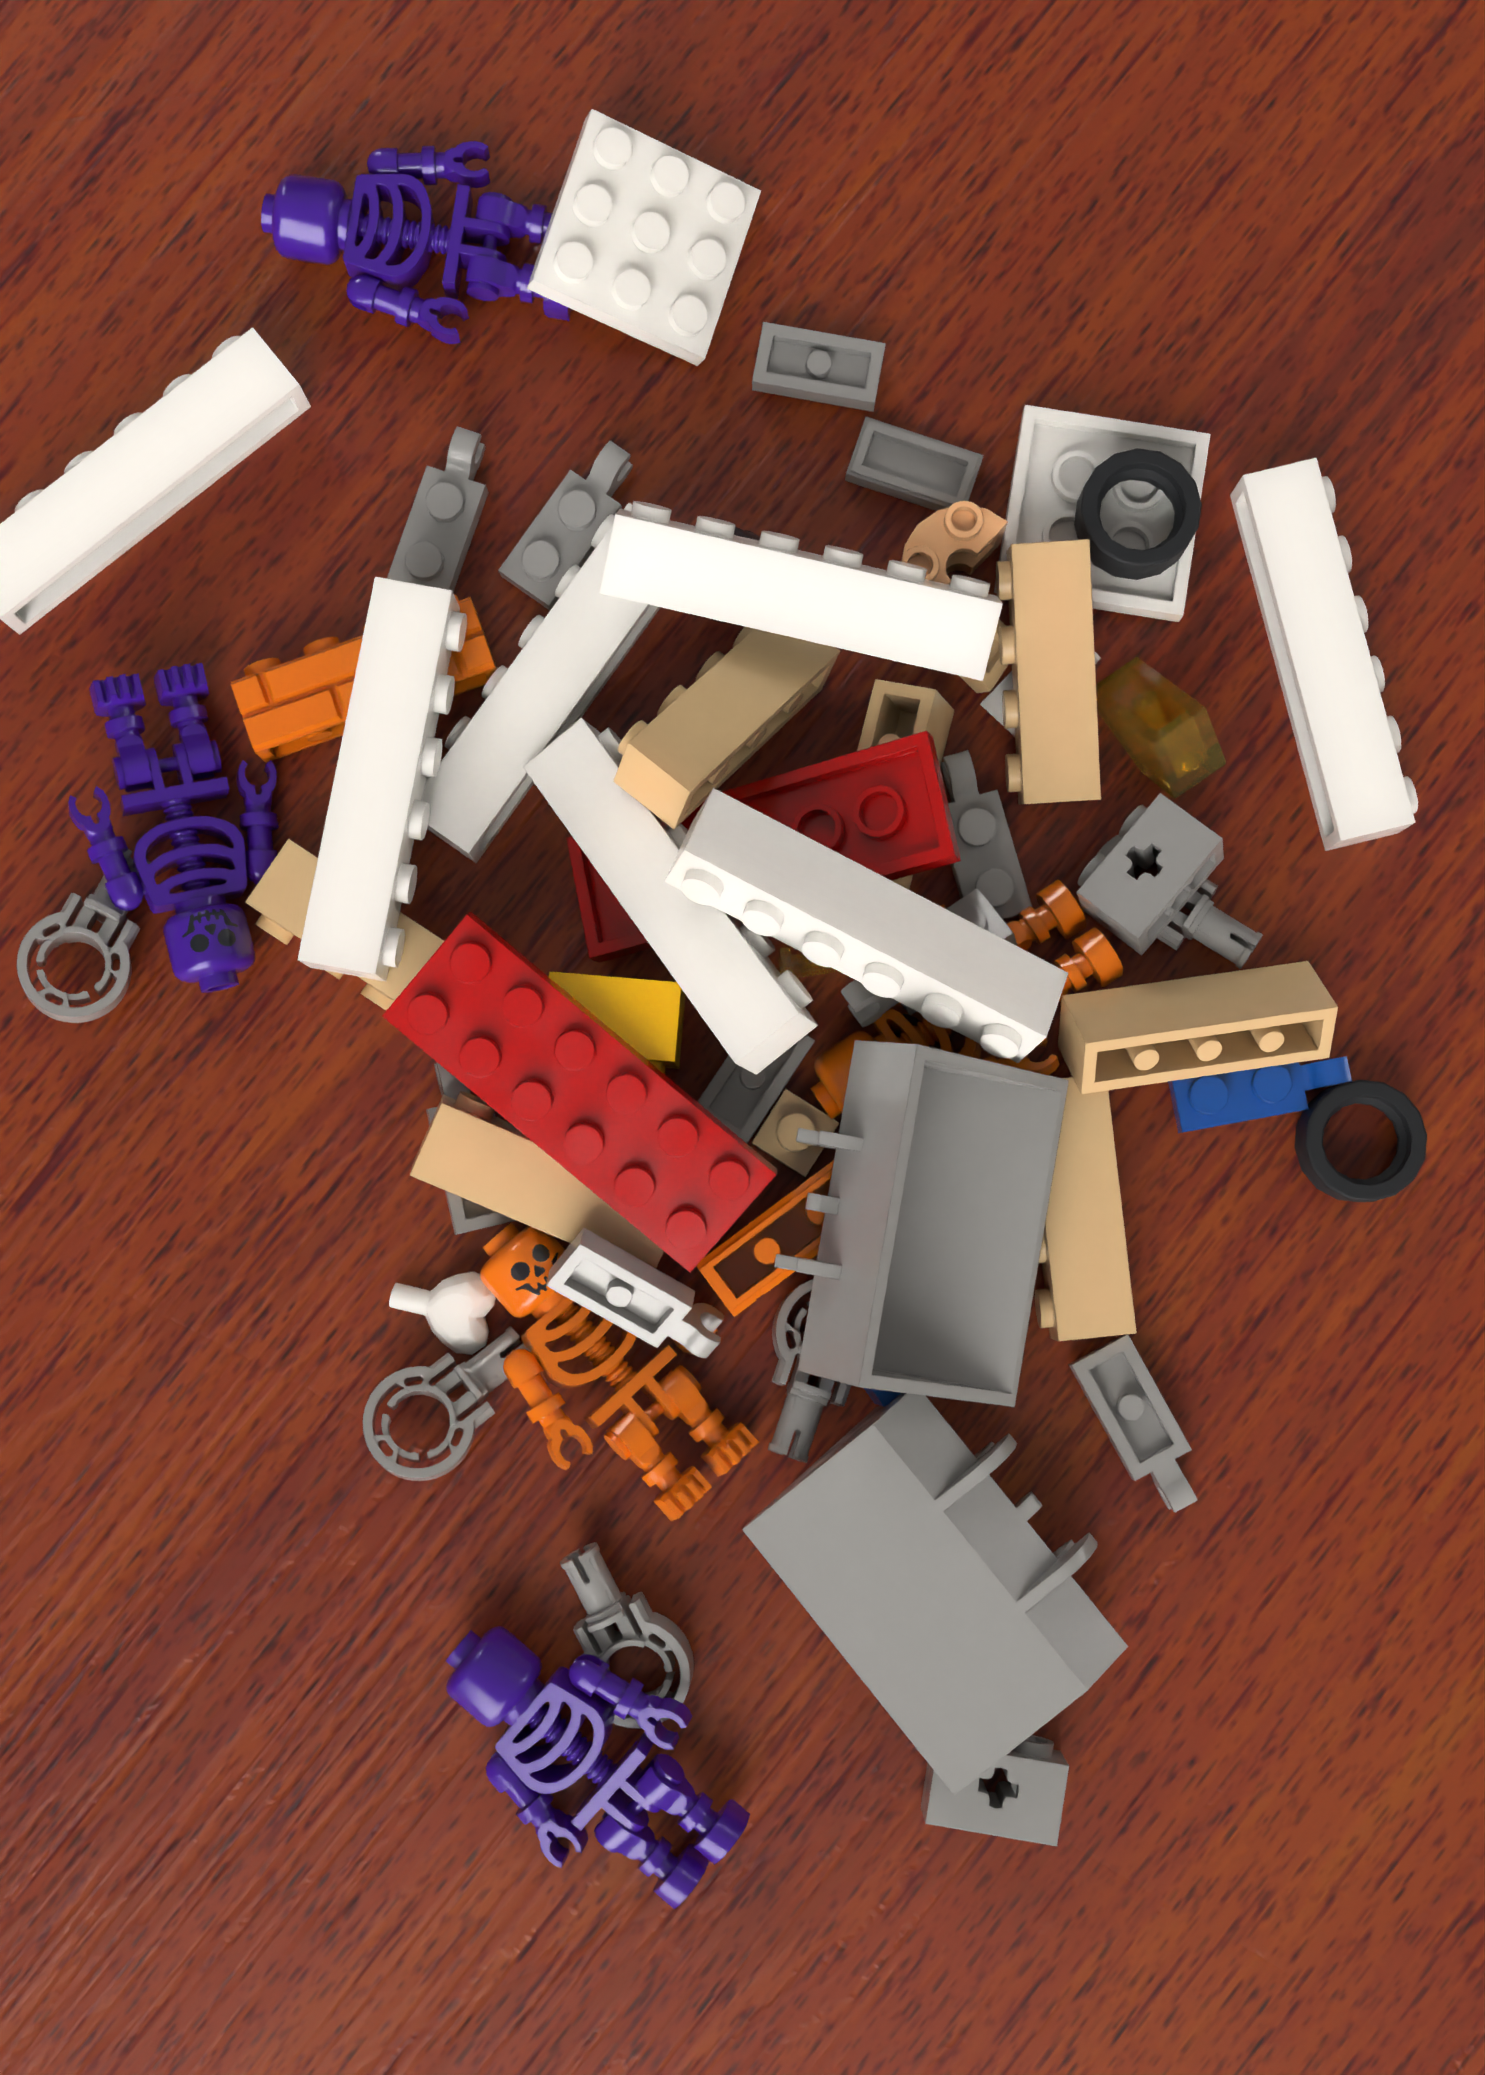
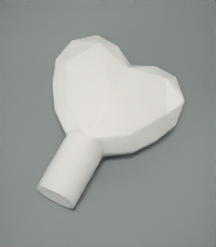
M473 1271L446 1278L431 1291L395 1283L391 1291L389 1306L424 1315L432 1332L444 1345L455 1353L472 1355L487 1344L489 1329L485 1316L495 1305L496 1297L482 1282L480 1274Z

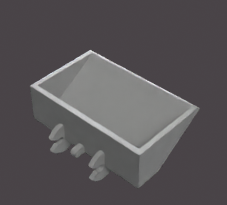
M855 1040L839 1134L798 1128L796 1141L800 1143L836 1150L828 1196L808 1193L805 1209L825 1213L817 1260L776 1254L774 1267L814 1275L798 1371L861 1388L1015 1407L1069 1080L919 1044Z
M901 1393L885 1407L879 1405L874 1408L747 1523L742 1530L955 1796L1088 1691L1128 1646L1071 1576L1096 1550L1098 1542L1089 1532L1077 1543H1074L1071 1539L1052 1553L1027 1522L1042 1507L1041 1502L1033 1492L1026 1494L1014 1505L989 1475L1015 1450L1017 1442L1008 1433L996 1444L990 1442L973 1455L926 1396Z

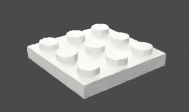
M591 109L585 118L527 289L698 366L706 358L761 190Z
M1025 405L1021 417L1005 520L1008 523L1002 538L999 561H1007L1006 551L1011 544L1078 540L1074 520L1079 496L1094 469L1116 453L1140 448L1160 451L1180 462L1195 480L1201 500L1211 434ZM1136 480L1119 482L1108 490L1101 502L1100 519L1104 530L1112 540L1126 548L1137 550L1154 548L1167 539L1173 528L1175 513L1172 503L1162 490L1148 482ZM1195 535L1179 561L1160 575L1139 580L1119 578L1108 574L1091 562L1093 609L1179 622L1184 614ZM995 582L994 593H997V590H996V582Z

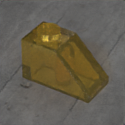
M1135 657L1096 684L1097 712L1139 770L1174 799L1198 785L1203 779L1226 764L1206 707L1138 657Z

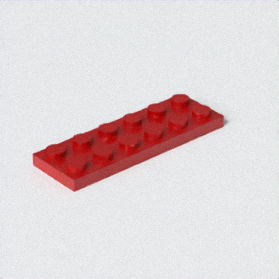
M928 731L722 791V793L891 881L961 861L934 739ZM703 803L681 823L687 830H689L693 819ZM573 837L566 838L589 959L600 963L652 948Z
M469 912L382 1015L384 1019L690 1273L777 1175V1168L472 912Z

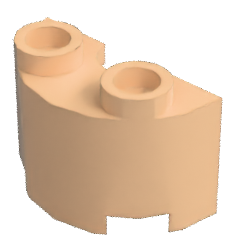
M955 502L949 508L937 510L916 526L905 543L901 562L924 567L927 569L925 579L950 585L951 579L947 575L949 572L958 570L971 575L1000 545L1008 521L986 508H980L973 502Z

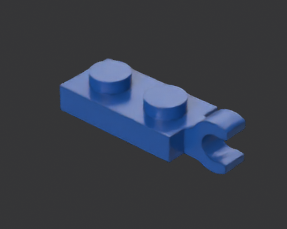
M1345 1056L1299 1065V1062L1168 1081L1179 1134L1308 1110L1305 1091L1352 1082L1348 1059Z

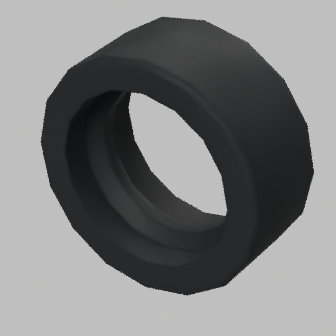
M1136 448L1113 454L1094 469L1077 501L1074 527L1078 540H1090V561L1093 565L1114 577L1139 580L1160 575L1179 561L1199 528L1202 503L1195 480L1180 462L1160 451ZM1127 480L1148 482L1162 490L1172 503L1175 513L1173 528L1167 539L1156 547L1146 550L1126 548L1112 540L1104 530L1100 519L1101 502L1108 490L1119 482Z
M1356 1080L1327 1088L1308 1103V1110L1303 1111L1296 1125L1294 1148L1301 1170L1317 1189L1337 1200L1374 1202L1398 1194L1414 1181L1425 1160L1427 1133L1419 1110L1404 1093L1384 1082ZM1355 1103L1371 1105L1384 1112L1393 1123L1397 1135L1396 1154L1390 1166L1378 1176L1368 1179L1349 1178L1338 1172L1327 1159L1323 1147L1324 1129L1331 1116L1342 1107Z

